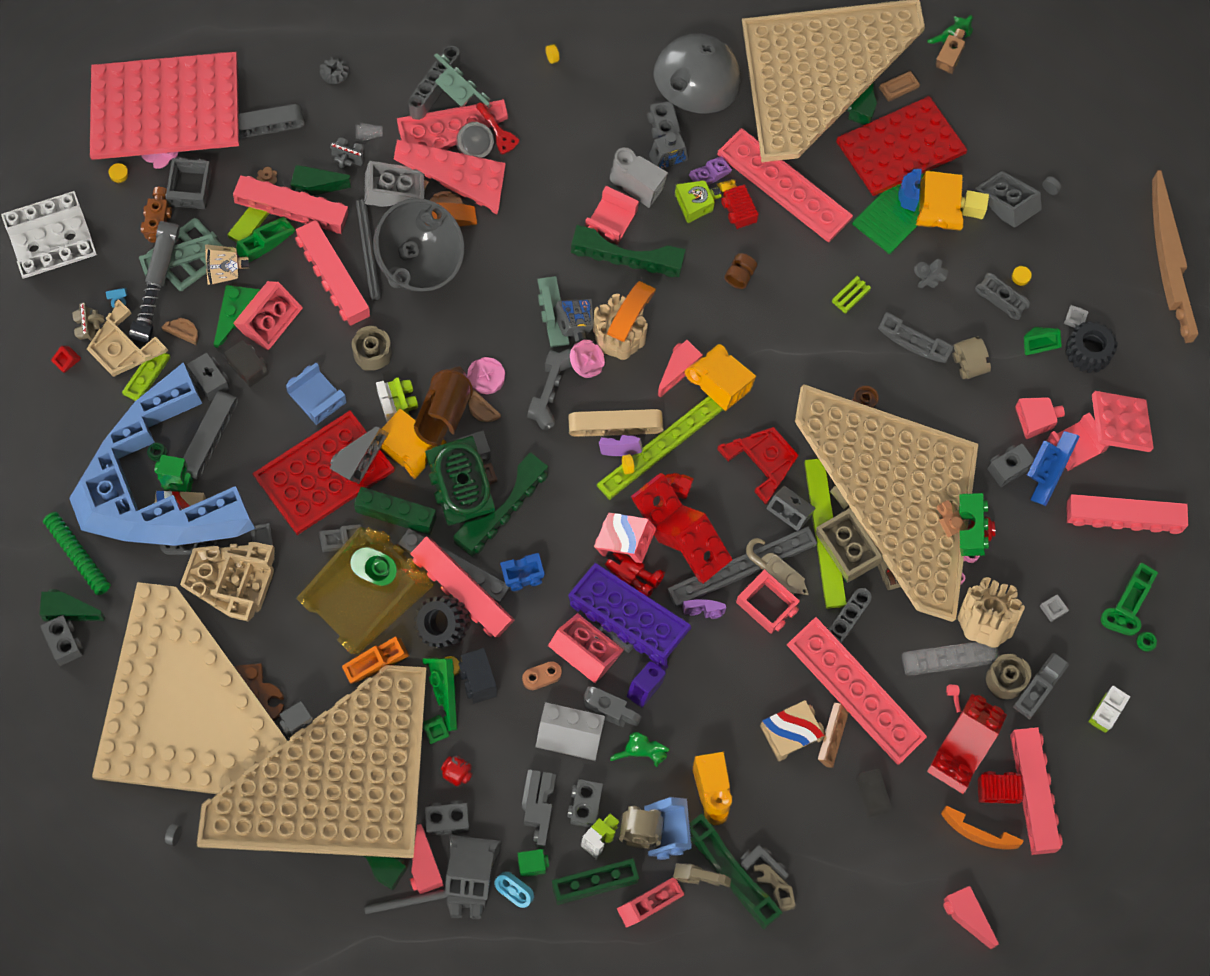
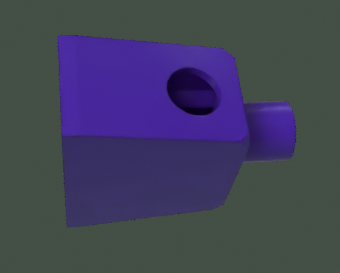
M650 661L633 679L626 697L643 708L662 685L668 665L663 666L660 663L655 664Z

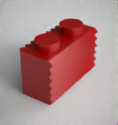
M745 185L724 191L721 202L724 209H728L729 221L731 224H735L736 229L757 222L758 212Z
M993 771L984 772L978 778L979 803L1020 804L1023 801L1022 776H1017L1015 772H1005L1004 775H996V772Z

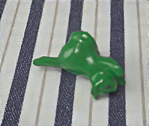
M970 15L967 19L954 16V25L948 27L941 35L928 39L927 43L934 44L940 41L945 43L949 35L954 36L956 29L965 31V37H969L973 32L971 27L973 16Z
M633 732L629 736L625 751L615 753L611 756L610 760L614 761L629 756L650 757L657 767L667 758L665 752H669L670 749L656 741L650 742L647 736L639 732Z

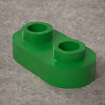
M1115 608L1106 609L1100 618L1105 628L1128 636L1135 635L1141 629V621L1137 616L1132 620L1116 611ZM1107 618H1112L1113 622H1109ZM1126 624H1130L1132 629H1129Z

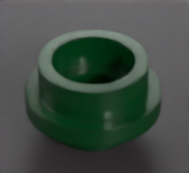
M153 443L149 446L147 455L150 460L157 462L160 461L161 455L167 456V449L162 443ZM156 451H161L159 455H154Z

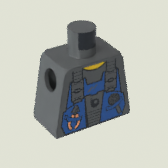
M679 132L667 133L666 136L654 141L649 154L654 165L663 169L688 160L686 146Z
M592 300L558 301L553 308V312L564 336H574L576 343L587 340L586 335L589 334L594 326Z

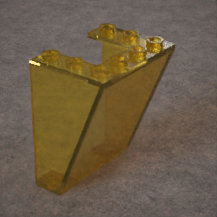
M359 527L296 598L309 612L318 613L341 636L337 640L350 654H359L434 586L426 572H421L412 561L413 559L407 558L403 554L404 550L399 545H394L390 541L391 537L386 532H380L377 529L372 530ZM368 547L388 555L394 560L397 567L395 579L388 585L379 586L360 578L351 569L350 561L354 552L360 548Z

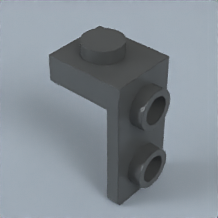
M760 845L752 852L748 850L740 858L742 860L740 866L745 872L760 858L766 865L771 866V869L784 881L789 876L787 868L782 863H777L772 858V853Z

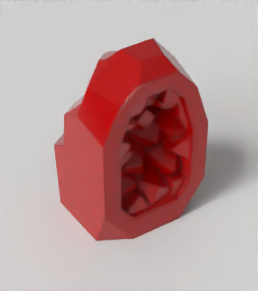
M677 473L665 475L677 497L687 499L694 478Z

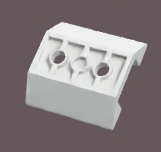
M75 191L1 214L23 279L97 255ZM75 234V238L72 240H67L66 236ZM32 246H39L37 251H29Z

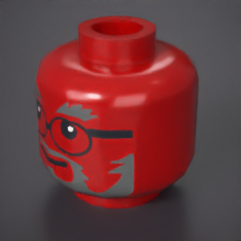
M458 755L449 756L441 767L443 778L454 786H459L462 783L467 784L473 775L470 773L471 764Z

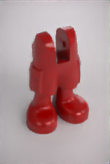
M613 553L614 558L621 563L620 565L610 559L605 563L606 568L611 573L647 597L652 595L653 590L659 586L665 575V572L660 569L654 573L646 571L644 563L635 562L632 557L623 553ZM636 577H641L648 584L642 583Z

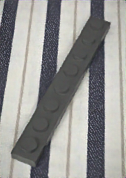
M806 527L754 550V553L760 558L768 553H773L782 560H785L815 547L817 542L809 527ZM747 554L733 559L704 584L700 583L697 577L694 576L669 587L667 592L677 608L683 605L684 601L700 598L762 569L751 561Z

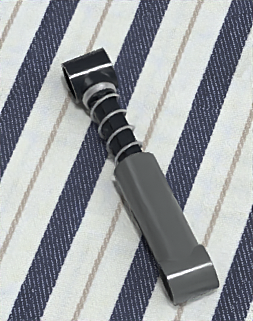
M164 221L159 222L156 242L145 279L147 289L144 291L146 294L142 298L141 312L138 314L137 320L132 322L129 339L145 343L151 340L153 333L151 316L154 315L152 313L154 307H156L155 301L158 299V290L165 283L174 245L179 237L180 225Z

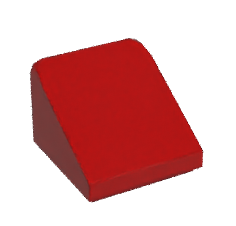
M61 346L51 361L65 373L79 362L81 357L70 346Z

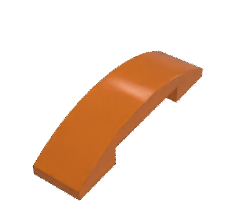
M639 281L632 288L618 310L607 335L625 342L633 328V324L646 303L648 304L656 292V288Z
M948 806L942 810L941 815L951 827L969 840L983 846L996 849H1017L1024 841L1006 832H1003L998 838L964 823L963 820L966 814Z

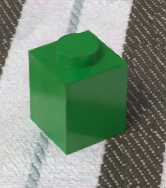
M543 849L518 853L520 877L545 874V868L549 867L548 855H543Z

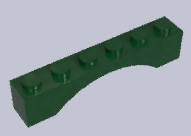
M873 83L848 107L847 111L850 112L849 120L862 125L871 122L877 105Z
M576 225L571 243V253L577 256H587L597 261L605 260L615 265H627L630 268H640L651 273H662L668 277H680L686 250L668 245L651 251L626 250L605 240L595 229Z
M530 452L518 465L516 483L506 502L490 515L475 521L466 522L454 535V543L471 557L476 553L479 554L484 549L485 542L488 539L492 540L498 532L497 529L501 525L504 526L510 520V515L513 511L517 512L522 507L523 500L526 497H531L536 490L535 487L547 479L548 466Z
M700 814L690 822L691 841L718 874L731 878L729 888L764 930L781 916L782 911L738 864L705 816Z
M364 856L373 871L375 880L393 891L407 870L406 865H404L405 861L400 857Z

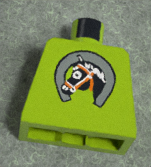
M705 181L676 185L675 196L687 223L713 211L714 200L721 198L719 187L709 190Z

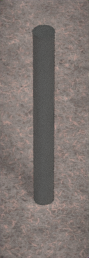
M444 889L364 906L365 914L443 899L449 895H445Z

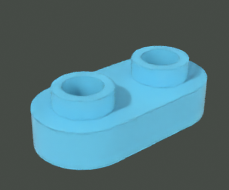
M503 872L496 878V889L518 907L525 908L533 901L534 893L532 889L513 874Z

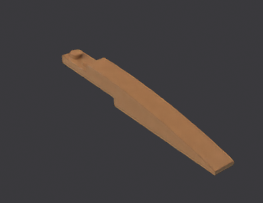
M1158 170L1152 179V198L1159 266L1169 311L1176 310V317L1180 320L1181 335L1184 337L1185 343H1191L1198 336V330L1183 279L1187 263L1162 172Z

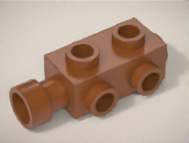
M155 187L153 189L152 196L154 199H148L147 205L144 206L143 210L145 221L141 223V233L144 234L145 239L152 243L156 242L159 222H167V218L172 216V208L169 207L166 200L167 189L164 187Z

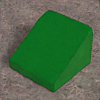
M441 715L423 721L422 726L430 744L449 737Z

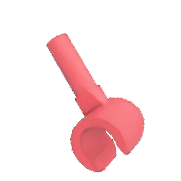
M949 684L946 688V694L953 696L956 712H961L958 697L960 692L959 686Z

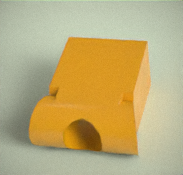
M925 172L920 181V213L916 226H938L944 229L962 230L963 216L960 210L962 175Z
M717 344L707 352L706 357L697 360L685 370L687 379L696 385H700L701 389L725 411L751 391L756 379V375L732 355L729 356L727 350L721 344Z
M399 409L382 428V430L389 434L380 450L401 466H404L410 476L416 479L426 468L428 460L425 451L436 446L429 445L419 439L414 431L416 420L402 409ZM443 439L441 445H443V444L446 443V441H445L444 439Z
M724 752L696 756L693 774L701 804L703 805L704 816L710 824L721 825L727 820L732 803Z

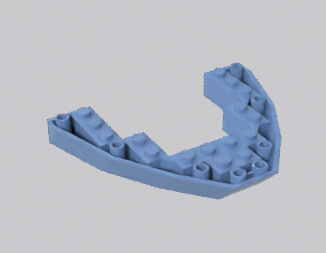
M184 362L137 399L102 442L69 498L82 531L127 542L176 546L238 537L255 529L243 498L236 486L183 510L174 495L138 510L119 458L155 443L149 427L202 404Z

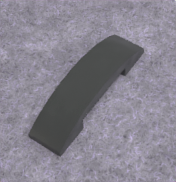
M888 312L885 313L878 327L884 335L911 352L934 361L946 363L954 346L938 338L934 341L903 325V320Z

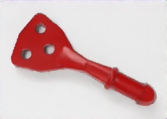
M478 102L476 105L477 110L480 111L485 121L493 127L496 133V145L499 152L505 154L512 151L519 144V139L512 133L502 130L485 105Z

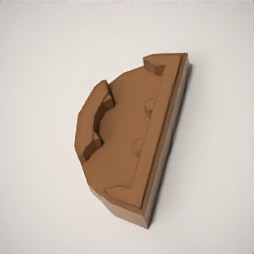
M449 191L436 193L430 199V201L435 203L463 204L460 197L451 194Z
M178 318L171 322L168 321L162 326L163 331L197 345L198 331L195 325L188 319Z
M473 390V394L468 402L469 410L473 417L483 422H492L501 418V414Z

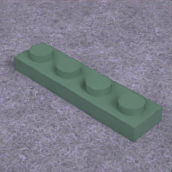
M212 234L174 245L169 268L206 257L205 245H215ZM152 253L139 256L145 276L148 272Z

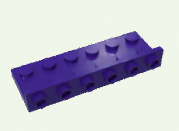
M596 563L568 594L570 605L576 611L581 610L591 621L599 622L606 631L614 632L621 641L629 642L639 653L644 652L654 663H660L663 666L667 664L668 656L691 629L690 624Z

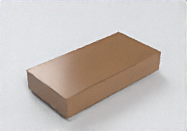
M909 71L881 84L879 88L889 102L919 88L920 84L913 73Z

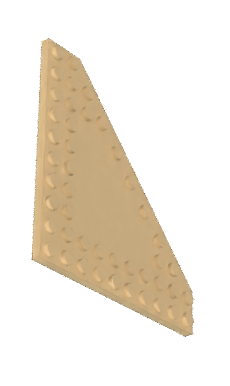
M905 0L742 19L761 162L799 158L924 31L920 0Z
M803 385L800 389L795 423L882 555V558L915 609L953 622L956 620L964 556H961L960 532L948 538L939 522L943 517L936 506L949 500L952 504V512L958 511L960 515L959 494H972L978 444ZM968 519L963 520L966 526L965 530L968 529Z
M137 582L92 778L219 794L221 789L243 776V773L250 767L260 763L278 746L284 745L287 739L177 587Z
M385 665L379 670V673L361 683L350 695L347 694L336 702L334 707L327 712L324 711L315 718L313 723L291 736L290 740L284 745L278 746L264 760L254 764L245 771L243 776L221 789L218 795L204 802L201 809L197 847L414 858L426 667Z

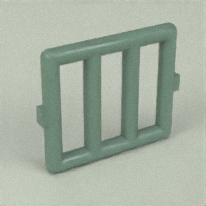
M197 218L192 219L180 228L178 239L181 238L184 242L192 240L187 235V232L196 227L203 236L212 234L216 246H223L217 240V235L213 231L210 232ZM154 248L149 250L147 254L152 253ZM206 257L200 259L205 265L197 271L189 263L181 265L190 275L181 282L170 269H168L166 277L179 291H183L207 273Z

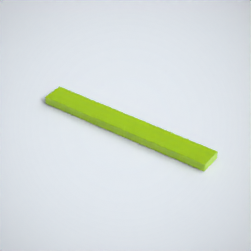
M708 396L644 446L641 453L632 456L634 461L633 474H625L622 465H620L597 483V487L609 500L723 411V409Z
M819 459L805 460L804 465L810 504L816 508L812 518L826 609L845 607L846 598L842 574L816 535V527L833 518L826 469Z

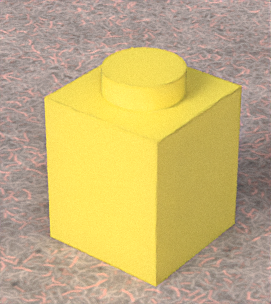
M967 190L965 197H961L960 208H962V215L983 219L987 211L989 194Z

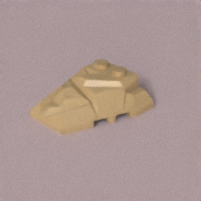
M250 542L249 545L243 546L230 544V547L223 548L219 546L193 548L180 585L230 618L249 622L254 617L255 612L261 610L274 573L272 563L274 561L275 548L274 546L257 542Z

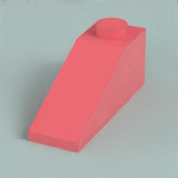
M688 340L674 347L658 389L659 397H662L686 376L685 370L703 357Z
M421 824L417 825L412 863L413 878L410 879L413 890H418L419 895L443 886V881Z
M672 877L623 904L617 910L625 926L629 927L684 896V893L677 880Z
M970 886L950 894L944 899L945 903L943 905L947 914H951L956 922L990 949L999 945Z

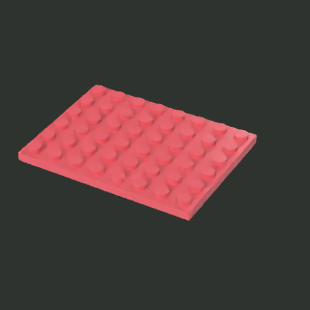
M236 52L91 65L90 157L92 160L239 146L238 57Z

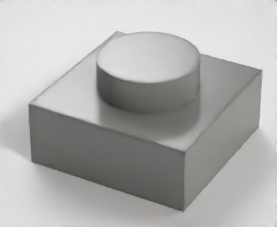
M1071 305L1064 324L1076 328L1081 323H1085L1089 311Z
M1058 594L1040 605L1050 622H1053L1069 611Z

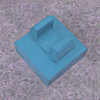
M127 288L106 291L107 299H112L111 306L115 308V301L117 299H120L126 305L124 296L128 295Z

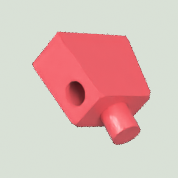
M1048 397L1019 399L1015 406L1026 439L1052 430L1058 422L1057 418L1064 417L1065 415L1063 406L1053 407L1051 399Z

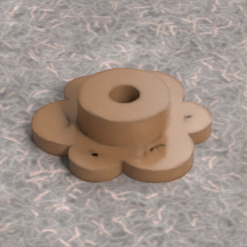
M265 167L263 170L258 171L256 180L275 184L277 182V172L272 171L270 167Z

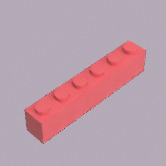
M240 175L233 193L234 203L267 211L270 214L304 224L316 220L321 229L342 234L348 217V207L340 202H330L323 197H313L305 192H296L288 187H279L268 181L256 180L251 176L245 177Z
M314 220L296 229L297 237L295 240L298 246L304 248V255L307 261L313 263L314 273L317 277L320 276L322 278V286L326 292L329 291L331 293V301L334 306L338 305L340 308L339 314L343 321L347 320L351 326L369 317L370 311L367 303L317 221Z
M1071 494L1067 500V523H1073L1075 526L1092 525L1096 528L1110 526L1113 529L1131 528L1134 531L1146 529L1151 532L1170 531L1172 534H1179L1188 526V506L1183 503Z
M426 536L410 553L414 557L412 561L419 568L423 566L428 571L426 575L435 582L437 580L442 585L440 588L448 596L451 594L454 598L459 599L458 603L462 602L465 605L463 609L466 608L470 612L468 616L475 623L480 622L484 626L483 631L488 636L499 637L515 621L431 537Z
M1038 728L1017 729L1010 734L1017 776H1022V804L1032 855L1056 853L1061 849L1062 836L1058 834L1057 830L1059 820L1057 813H1054L1053 805H1055V798L1053 793L1050 792L1049 787L1051 785V777L1046 771L1047 756L1042 750L1044 743L1043 735L1039 734Z

